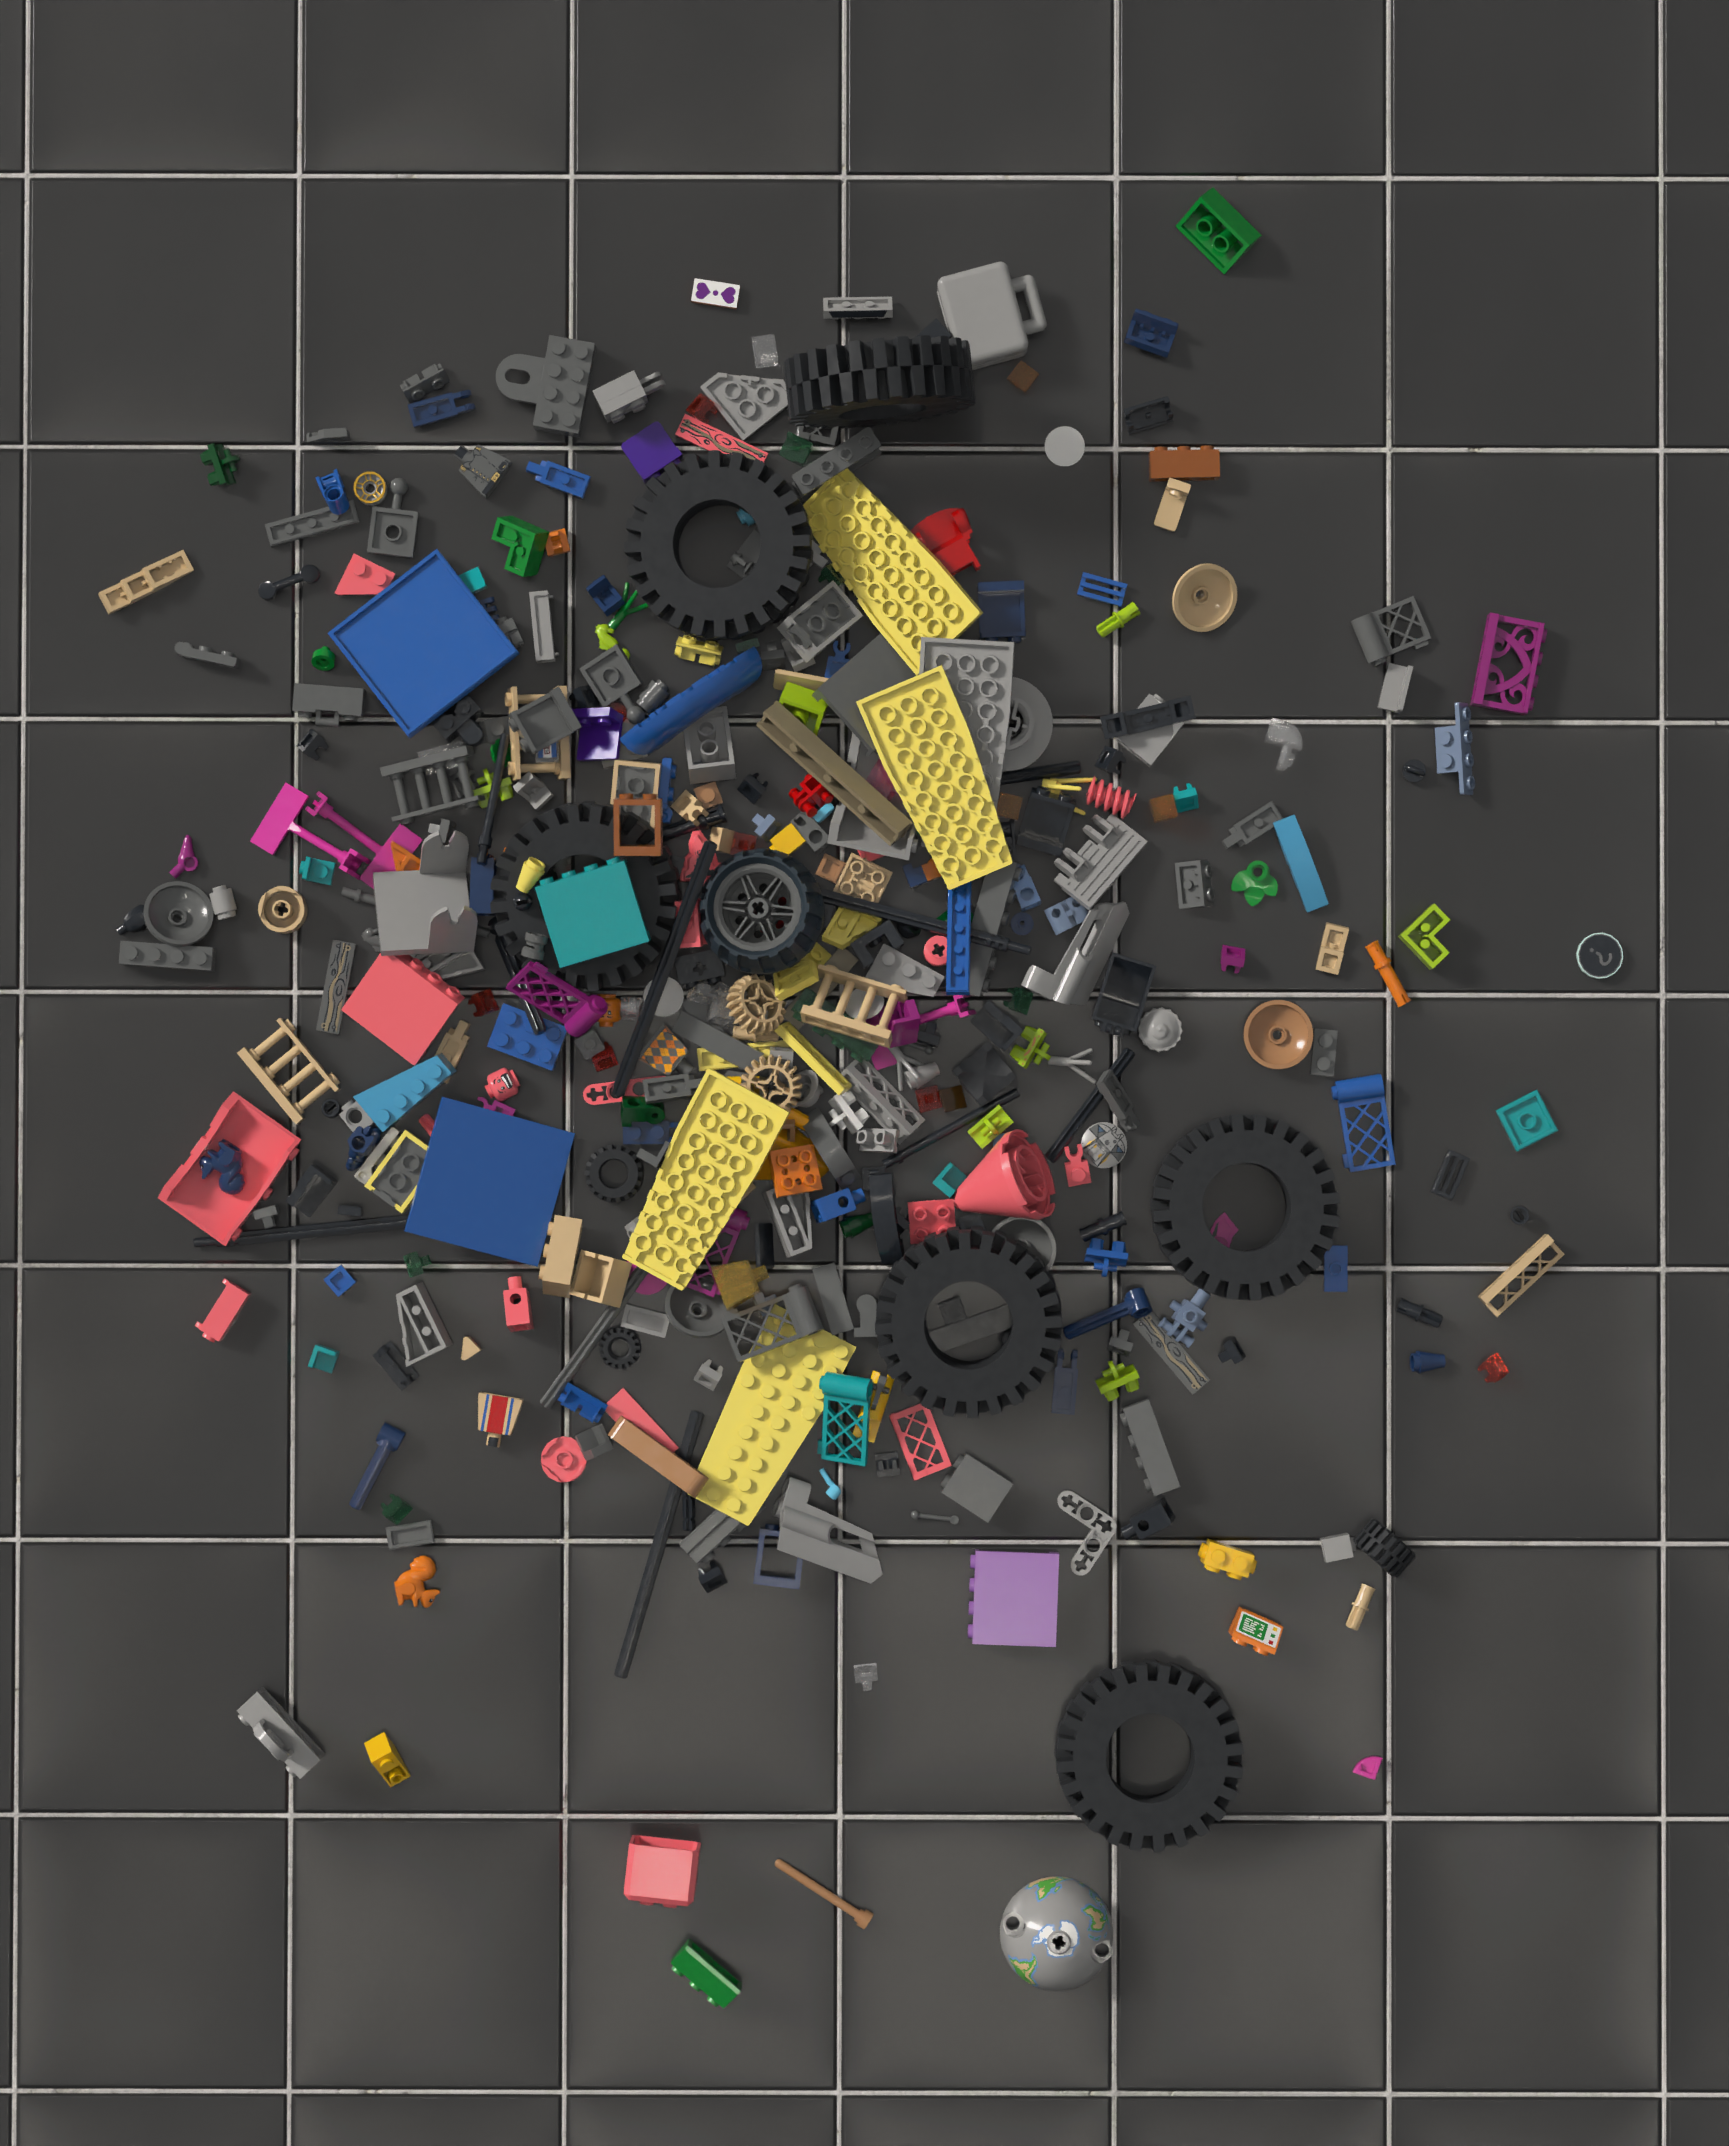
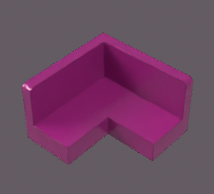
M914 999L906 1000L905 1003L897 1001L888 1025V1029L892 1032L890 1048L917 1042L921 1018ZM883 1006L881 1011L878 1013L880 1020L886 1006Z

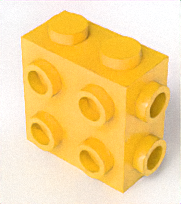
M1208 1538L1206 1543H1201L1198 1556L1201 1558L1200 1561L1205 1564L1204 1567L1207 1570L1219 1573L1221 1569L1227 1571L1226 1574L1229 1577L1241 1580L1242 1576L1248 1578L1249 1573L1253 1574L1257 1561L1254 1559L1255 1555L1251 1552Z

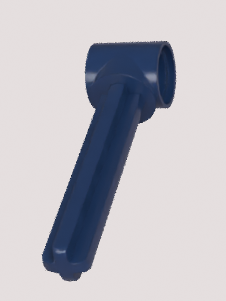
M1135 1288L1127 1292L1124 1298L1125 1302L1065 1326L1063 1328L1065 1337L1070 1340L1129 1314L1133 1318H1142L1152 1312V1307L1144 1288Z
M386 1422L384 1423L376 1438V1443L379 1445L349 1502L352 1508L362 1509L390 1452L398 1450L406 1432Z

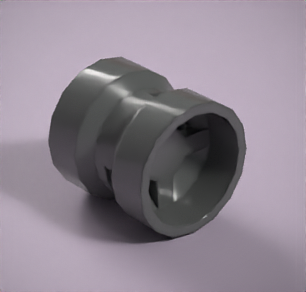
M526 931L524 938L526 944L522 947L521 955L543 960L545 955L544 945L547 944L549 937L540 933Z

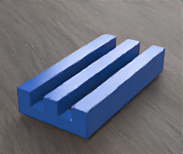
M1083 572L1077 595L1121 607L1128 584ZM1086 579H1089L1110 586L1121 588V592L1101 587L1098 585H1094L1091 583H1087L1085 581ZM1086 587L1096 591L1118 596L1119 599L1114 600L1100 595L1083 591V588Z

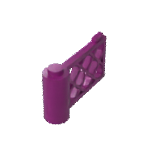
M530 961L506 986V989L563 1023L566 1031L574 1037L583 1036L608 1009L606 1001L601 996H588L548 972V968L537 961L535 963ZM531 970L539 975V977H529L528 972ZM516 984H526L528 989H521ZM532 984H542L543 989H533ZM548 984H554L559 989H549ZM536 996H546L547 1001H541ZM552 996H561L563 1001H553ZM567 996H573L578 1001H568ZM555 1007L565 1008L566 1013L562 1014Z
M739 1208L735 1209L720 1233H727L733 1236L730 1245L720 1248L716 1239L715 1243L718 1250L707 1254L704 1258L709 1271L699 1276L695 1273L694 1278L689 1281L686 1287L714 1298L715 1294L720 1295L725 1283L721 1281L728 1260L741 1229L746 1231L750 1218L747 1217V1211ZM728 1249L724 1257L722 1251ZM720 1253L723 1263L720 1267L712 1270L707 1257ZM719 1270L718 1275L715 1278L714 1272ZM711 1274L714 1280L712 1290L709 1291L702 1288L698 1279ZM696 1280L698 1286L691 1284L690 1282Z

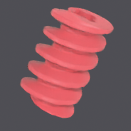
M1094 776L1086 794L1087 805H1090L1095 800V808L1098 809L1101 804H1104V811L1107 812L1112 807V815H1116L1120 810L1121 818L1124 819L1129 814L1137 793L1130 798V790H1126L1121 794V787L1118 786L1113 791V783H1109L1104 787V780L1101 779L1095 784L1096 777Z
M937 935L931 937L926 942L923 954L925 960L930 965L940 967L947 964L946 937ZM934 946L938 948L943 947L944 950L941 957L938 954H932L935 949Z

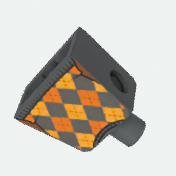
M664 1023L638 1057V1060L667 1076H671L675 1070L680 1074L689 1075L694 1068L693 1065L684 1059L690 1051Z

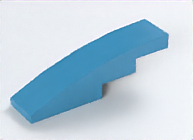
M1295 815L1273 822L1285 860L1290 868L1295 885L1299 890L1305 910L1308 913L1328 905L1322 883Z

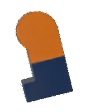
M932 858L928 863L914 869L911 863L902 866L910 889L941 877Z

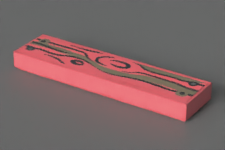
M687 414L684 415L675 436L707 451L719 450L723 454L738 452L744 454L746 458L757 459L765 463L768 456L767 452Z

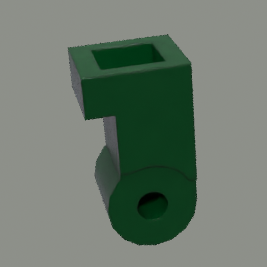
M623 1096L620 1114L622 1127H631L632 1122L647 1121L650 1124L661 1123L665 1118L663 1102L646 1104L645 1097Z

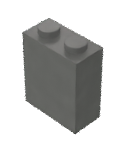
M966 1452L964 1457L959 1455L954 1462L953 1467L956 1469L952 1475L947 1474L941 1482L940 1486L943 1487L941 1493L989 1523L1011 1489L1013 1482Z

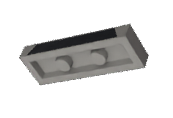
M892 297L823 298L824 319L830 318L834 320L840 318H893Z

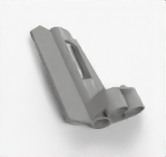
M1122 901L1116 904L1104 902L1095 905L1088 912L1054 974L1032 965L1029 967L1021 986L1050 1001L1054 1000L1068 1005L1086 1006L1130 914L1126 902ZM1096 920V922H1095V924H1094V926H1093V928H1092V930H1091V933H1090V935H1089V937H1088V939H1087V941H1086V943H1085V945H1084V947H1083V949H1082V951H1081V950H1080L1081 945H1082V943H1083V941H1084V939H1085V937H1086V935H1087V933H1088V931H1089V929H1090V927H1091L1093 921Z
M788 1476L782 1488V1495L777 1498L772 1511V1515L780 1520L777 1550L870 1584L882 1576L883 1573L872 1533L807 1504L811 1484ZM837 1528L858 1536L861 1549L830 1538L831 1530Z

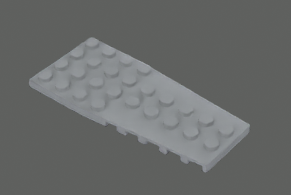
M921 637L919 675L943 665L970 729L997 812L1011 714L1015 642ZM922 839L921 846L925 847V843Z

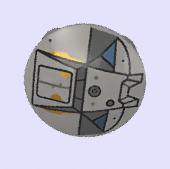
M1100 1122L1090 1126L1083 1134L1081 1140L1084 1158L1091 1165L1098 1168H1110L1117 1165L1123 1159L1127 1150V1140L1122 1130L1108 1122Z

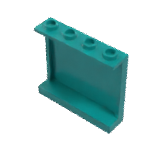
M620 857L606 860L607 865L598 867V864L595 863L585 866V871L577 874L575 870L562 873V878L553 880V877L539 880L540 885H537L535 890L560 968L651 940L626 865L627 859L620 860Z

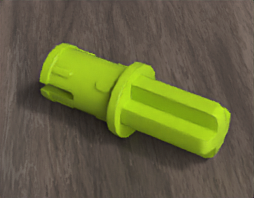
M1131 602L1117 613L1114 611L1112 613L1113 616L1097 625L1096 630L1101 637H1105L1117 628H1123L1124 624L1139 616L1140 611L1135 603Z

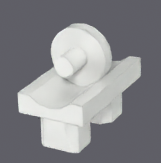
M850 1090L841 1095L836 1094L828 1101L833 1108L828 1112L833 1118L828 1124L830 1127L837 1124L841 1130L847 1127L853 1135L863 1127L869 1115L863 1108L855 1113L852 1111L849 1105L855 1102L856 1098Z

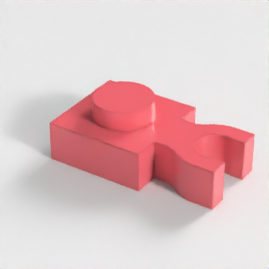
M1077 1144L1078 1152L1076 1154H1071L1068 1146L1064 1147L1065 1154L1070 1162L1064 1163L1069 1187L1092 1183L1087 1159H1081L1083 1155L1081 1144Z

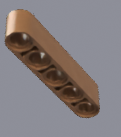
M623 1416L619 1417L608 1433L609 1437L694 1498L698 1496L709 1479Z

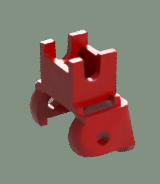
M948 508L926 517L910 530L945 566L952 576L970 566H973L976 572L980 570L981 565L968 544L970 543V537L973 536V531L964 508Z

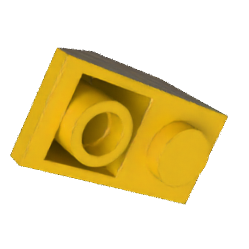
M385 1732L364 1743L371 1763L390 1788L410 1777V1773L396 1747Z

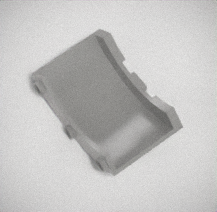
M852 732L847 762L851 763V767L913 822L884 769L879 755L873 752L867 757L865 754L869 750ZM839 801V805H836L830 823L827 843L909 860L911 853H916L918 839H916L918 831L913 822L905 836L889 846Z

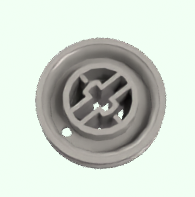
M1013 677L1011 707L1013 708L1009 721L1015 723V728H1008L1002 772L1020 770L1035 762L1048 746L1053 729L1052 713L1046 698L1035 686L1016 677ZM1018 710L1023 718V724L1020 728L1021 732L1015 738L1010 739L1011 734L1015 735L1020 727V717H1016Z

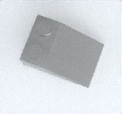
M727 706L717 707L683 730L690 784L736 779Z

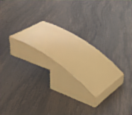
M1326 922L1316 970L1338 975L1349 927Z

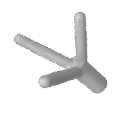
M899 1047L888 1048L897 1060L899 1091H903L902 1063L917 1080L920 1079V1076L909 1063L916 1066L924 1064L904 1055Z
M1092 1048L1071 1057L1051 1056L1048 1061L1049 1065L1068 1066L1091 1083H1097L1094 1078L1075 1066L1092 1064L1091 1060H1076L1092 1053Z

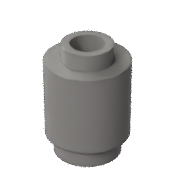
M226 885L212 888L213 893H210L209 896L214 914L217 915L218 920L236 916L235 910H237L232 888L227 889Z

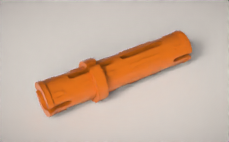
M1376 940L1365 946L1375 964L1373 967L1375 970L1378 969L1397 1003V1007L1410 1002L1411 999L1390 964V957H1386L1379 941Z

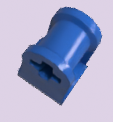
M335 469L333 473L321 478L319 476L315 477L330 511L337 515L345 513L349 509L350 504L338 470Z

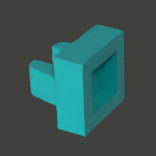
M1190 783L1186 784V790L1179 791L1177 786L1174 787L1173 798L1176 813L1199 808L1196 788H1193Z

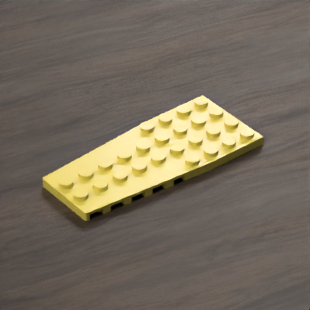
M848 468L826 481L803 504L813 536L820 544L819 548L832 561L831 565L836 572L842 575L845 585L850 591L854 592L858 598L857 602L875 627L916 676L919 675L921 637L957 639L983 614L982 610L934 554Z
M943 665L856 701L883 767L903 801L905 809L913 820L914 826L923 839L925 847L934 860L936 868L944 879L948 890L1012 864L1013 860L970 729Z
M708 1068L674 1132L664 1156L663 1164L658 1170L654 1185L647 1196L648 1199L644 1209L639 1215L638 1223L631 1234L630 1242L622 1258L677 1289L684 1290L758 1175L790 1112L715 1070Z
M774 1304L771 1313L782 1318L786 1312V1309ZM787 1314L785 1319L791 1321L789 1315ZM768 1316L764 1328L777 1333L781 1321ZM784 1322L779 1334L787 1338L796 1335L793 1326ZM762 1330L758 1343L765 1346L771 1345L775 1336ZM821 1330L810 1336L746 1359L742 1364L697 1469L709 1479L695 1499L749 1526L823 1411L824 1394L822 1389H819L821 1376H824L826 1372L843 1374L856 1347L825 1330ZM777 1337L775 1343L783 1339ZM755 1346L754 1351L761 1347Z

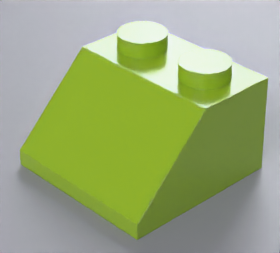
M787 681L779 703L818 736L828 704L823 699L817 702L812 696L815 692L814 690Z

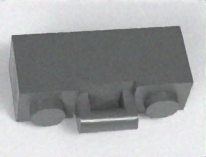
M294 683L292 711L298 713V717L312 718V714H316L315 726L339 727L340 716L344 717V721L358 722V718H364L366 690L364 688ZM322 712L335 713L334 718L322 717Z

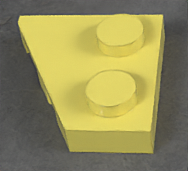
M839 907L823 933L822 941L843 950L850 943L881 925L883 919Z
M812 959L803 960L791 968L773 973L775 996L782 1001L818 982L817 964Z

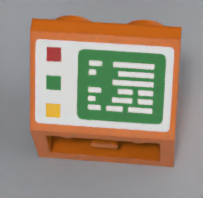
M1239 1606L1228 1632L1234 1642L1245 1647L1249 1643L1253 1645L1254 1651L1268 1656V1653L1275 1655L1283 1626Z

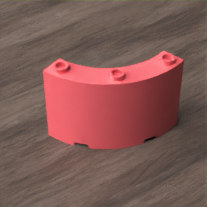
M234 1091L221 1105L210 1123V1129L205 1136L200 1138L190 1152L191 1156L184 1165L181 1164L164 1185L158 1196V1199L224 1246L231 1239L233 1241L237 1240L243 1231L240 1228L262 1199L266 1201L273 1192V1189L270 1187L289 1160L293 1161L300 1151L297 1147L301 1141L296 1135ZM222 1139L229 1141L242 1151L240 1174L244 1176L243 1181L245 1184L242 1191L235 1195L226 1194L220 1189L219 1179L221 1173L213 1170L208 1177L202 1179L199 1160L202 1156L210 1157L207 1153L210 1149L218 1152L221 1149L218 1143Z

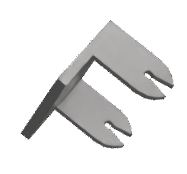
M455 830L449 840V845H443L439 831L426 837L422 843L419 870L373 872L381 956L474 952L478 918L477 913L472 908H469L466 878L469 842L467 836Z

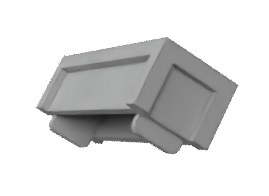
M548 590L529 592L536 662H556L555 657L559 656V653L554 651L550 599H554V596L549 595Z

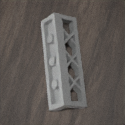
M862 1054L841 1072L852 1084L849 1090L855 1096L856 1101L884 1129L900 1130V1135L897 1139L899 1145L925 1121ZM859 1063L865 1069L866 1074H861L854 1066ZM873 1081L881 1085L882 1091L877 1090L873 1086ZM889 1098H893L898 1103V1107H893L889 1103ZM905 1114L910 1115L916 1121L913 1126L905 1119Z

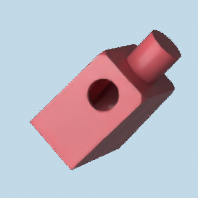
M521 1276L509 1277V1290L503 1291L507 1327L510 1332L534 1329L529 1291L527 1288H523ZM521 1298L520 1303L514 1304L515 1299Z

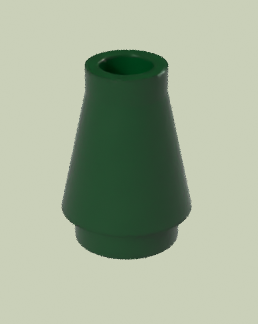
M871 1212L844 1217V1220L839 1221L844 1237H851L852 1239L872 1227L873 1219Z

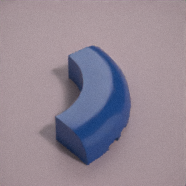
M755 646L736 656L726 665H721L710 674L693 683L691 687L681 694L679 693L667 701L665 705L648 715L649 718L638 723L619 738L628 750L635 754H650L663 747L704 715L746 690L759 678L762 671L761 657Z

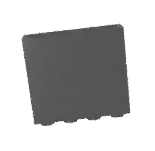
M880 633L823 683L812 696L817 702L823 699L869 750L865 754L868 757L873 752L876 755L878 753L856 701L913 678L916 674Z

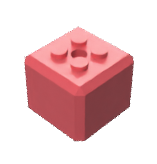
M632 1835L628 1849L624 1895L628 1900L640 1901V1904L643 1905L660 1903L664 1907L677 1908V1905H690L694 1901L701 1843Z

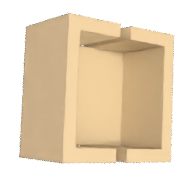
M581 1250L569 1294L620 1308L632 1263Z

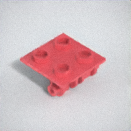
M954 1199L908 1202L910 1244H919L931 1233L936 1232L938 1235L946 1232L950 1227H956Z

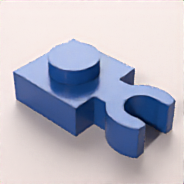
M838 641L834 642L833 650L835 657L828 656L825 678H830L850 661L845 659V656L851 649L850 643H847L844 651H840L837 648Z

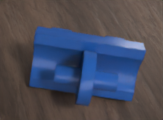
M1092 1238L1089 1248L1086 1250L1084 1262L1094 1263L1093 1269L1102 1270V1277H1107L1108 1271L1116 1272L1117 1266L1126 1267L1128 1253H1126L1125 1242L1114 1241L1112 1243V1251L1103 1250L1104 1240Z

